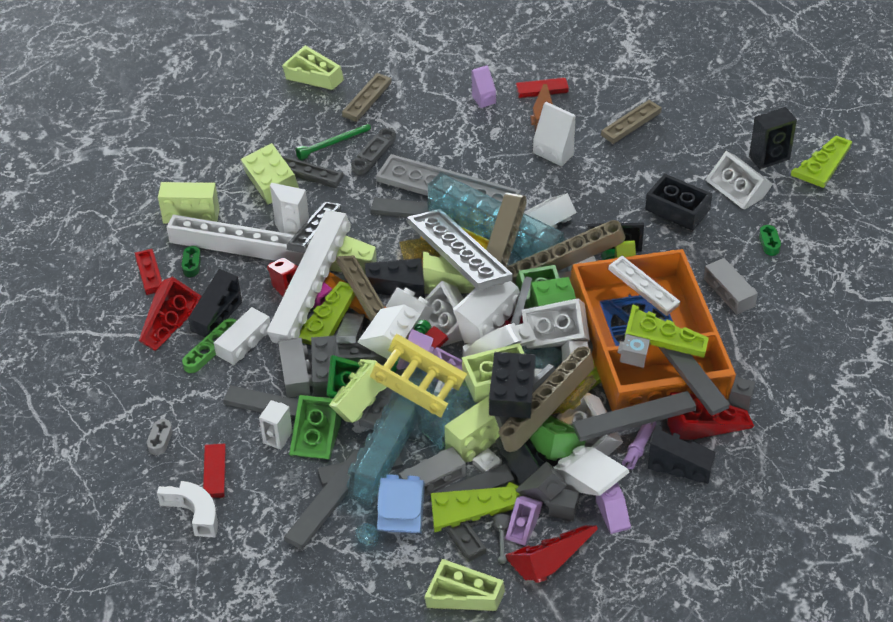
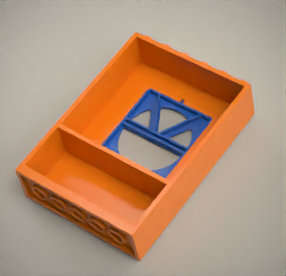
M683 249L625 257L680 301V305L667 316L608 270L609 265L618 258L572 265L570 282L576 299L579 298L585 303L589 337L593 345L592 357L612 411L669 396L670 392L682 393L688 391L690 394H694L658 346L649 345L644 368L620 362L621 354L617 353L620 343L614 336L624 335L627 325L611 327V319L613 315H617L628 324L630 315L621 308L632 304L645 305V313L648 311L652 312L655 309L664 316V321L668 319L675 322L674 324L681 329L686 327L709 337L705 357L692 356L725 399H729L736 373Z

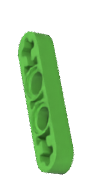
M233 318L224 320L184 356L182 360L184 370L188 373H195L216 355L213 339L220 337L237 320ZM203 349L210 350L206 354L200 353V351Z

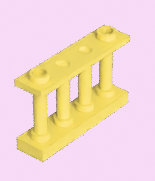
M396 334L388 349L392 354L383 366L376 362L370 377L441 418L448 406V403L444 401L452 388L459 391L467 373ZM399 357L409 362L401 376L391 371ZM416 368L427 373L419 386L408 381ZM434 377L445 383L437 397L426 391Z

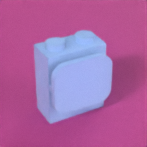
M386 475V478H381L378 495V531L422 534L425 482L420 480L419 476H407V479H399V475Z

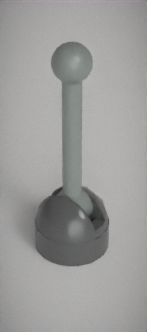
M505 514L493 517L494 528L500 532V557L498 558L500 564H505L507 561L504 556V532L508 530L510 517Z

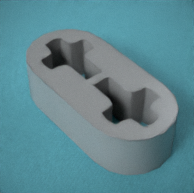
M160 419L154 423L147 439V447L152 455H160L165 452L173 432L170 421Z

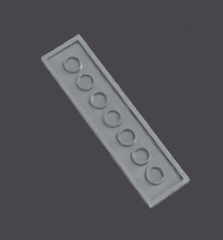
M390 154L376 175L377 182L457 205L479 208L482 212L496 216L506 193L521 195V190L393 154Z
M441 209L407 217L408 224L478 290L512 281L513 274Z

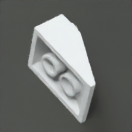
M545 102L533 139V153L563 166L574 155L575 115Z
M579 298L522 310L523 323L529 322L537 339L534 343L526 345L527 349L563 346L569 340L590 342L585 303Z
M583 445L576 447L572 454L560 459L558 464L553 467L560 473L567 485L564 489L597 496L602 495L629 473L628 468L599 450Z

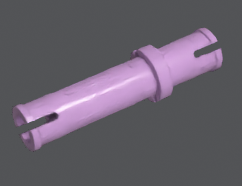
M656 421L652 425L648 423L641 426L633 443L627 448L628 453L622 461L623 466L628 462L626 468L630 470L635 468V464L639 457L643 455L644 447L657 424Z

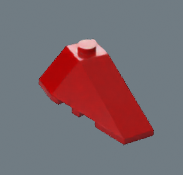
M173 276L163 280L153 298L139 341L150 349L157 350L189 318L202 296Z
M670 392L669 396L678 394L680 392ZM690 394L696 404V411L670 417L667 420L672 435L676 433L680 435L679 439L685 440L754 427L747 410L729 405V409L711 416L700 400L695 398L694 394Z
M597 525L581 526L559 535L560 539L555 537L542 540V545L522 547L506 554V559L524 580H534L535 583L547 580L548 575L555 573L598 530Z

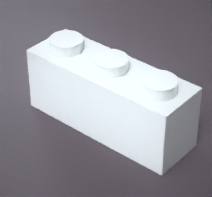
M251 307L214 342L216 355L235 365L264 336L268 335L266 331L270 325V317Z

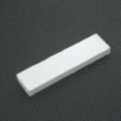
M624 256L619 257L609 265V271L667 316L680 305V301Z

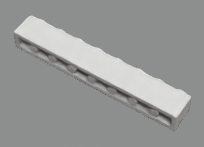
M325 211L266 331L272 342L278 343V341L299 338L300 330L307 321V315L314 306L315 298L322 289L325 277L329 275V269L336 260L337 252L343 245L346 233L350 230L351 224L346 213Z
M172 215L167 225L169 242L174 244L196 246L203 249L274 261L285 258L298 265L305 254L287 250V243L294 237L293 234L179 215Z

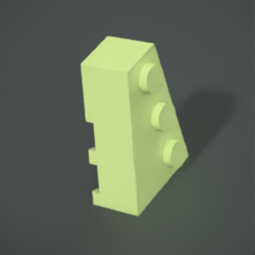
M306 45L282 65L286 79L333 90L344 80L340 65Z
M345 235L343 245L337 252L336 260L338 256L354 255L365 273V263L377 262L376 247ZM335 260L329 271L342 272Z
M423 251L425 294H430L441 281L456 286L460 293H471L474 286L442 255L439 258L430 256L429 252Z
M360 359L358 362L359 369L355 374L352 372L348 377L351 381L345 387L342 386L329 404L346 422L353 423L358 421L362 417L364 409L375 402L376 395L387 388L370 377L377 362L376 360Z
M442 559L426 592L427 608L497 611L505 593L504 581Z

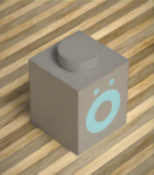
M626 334L624 342L620 341L617 352L621 354L620 362L644 368L650 340Z

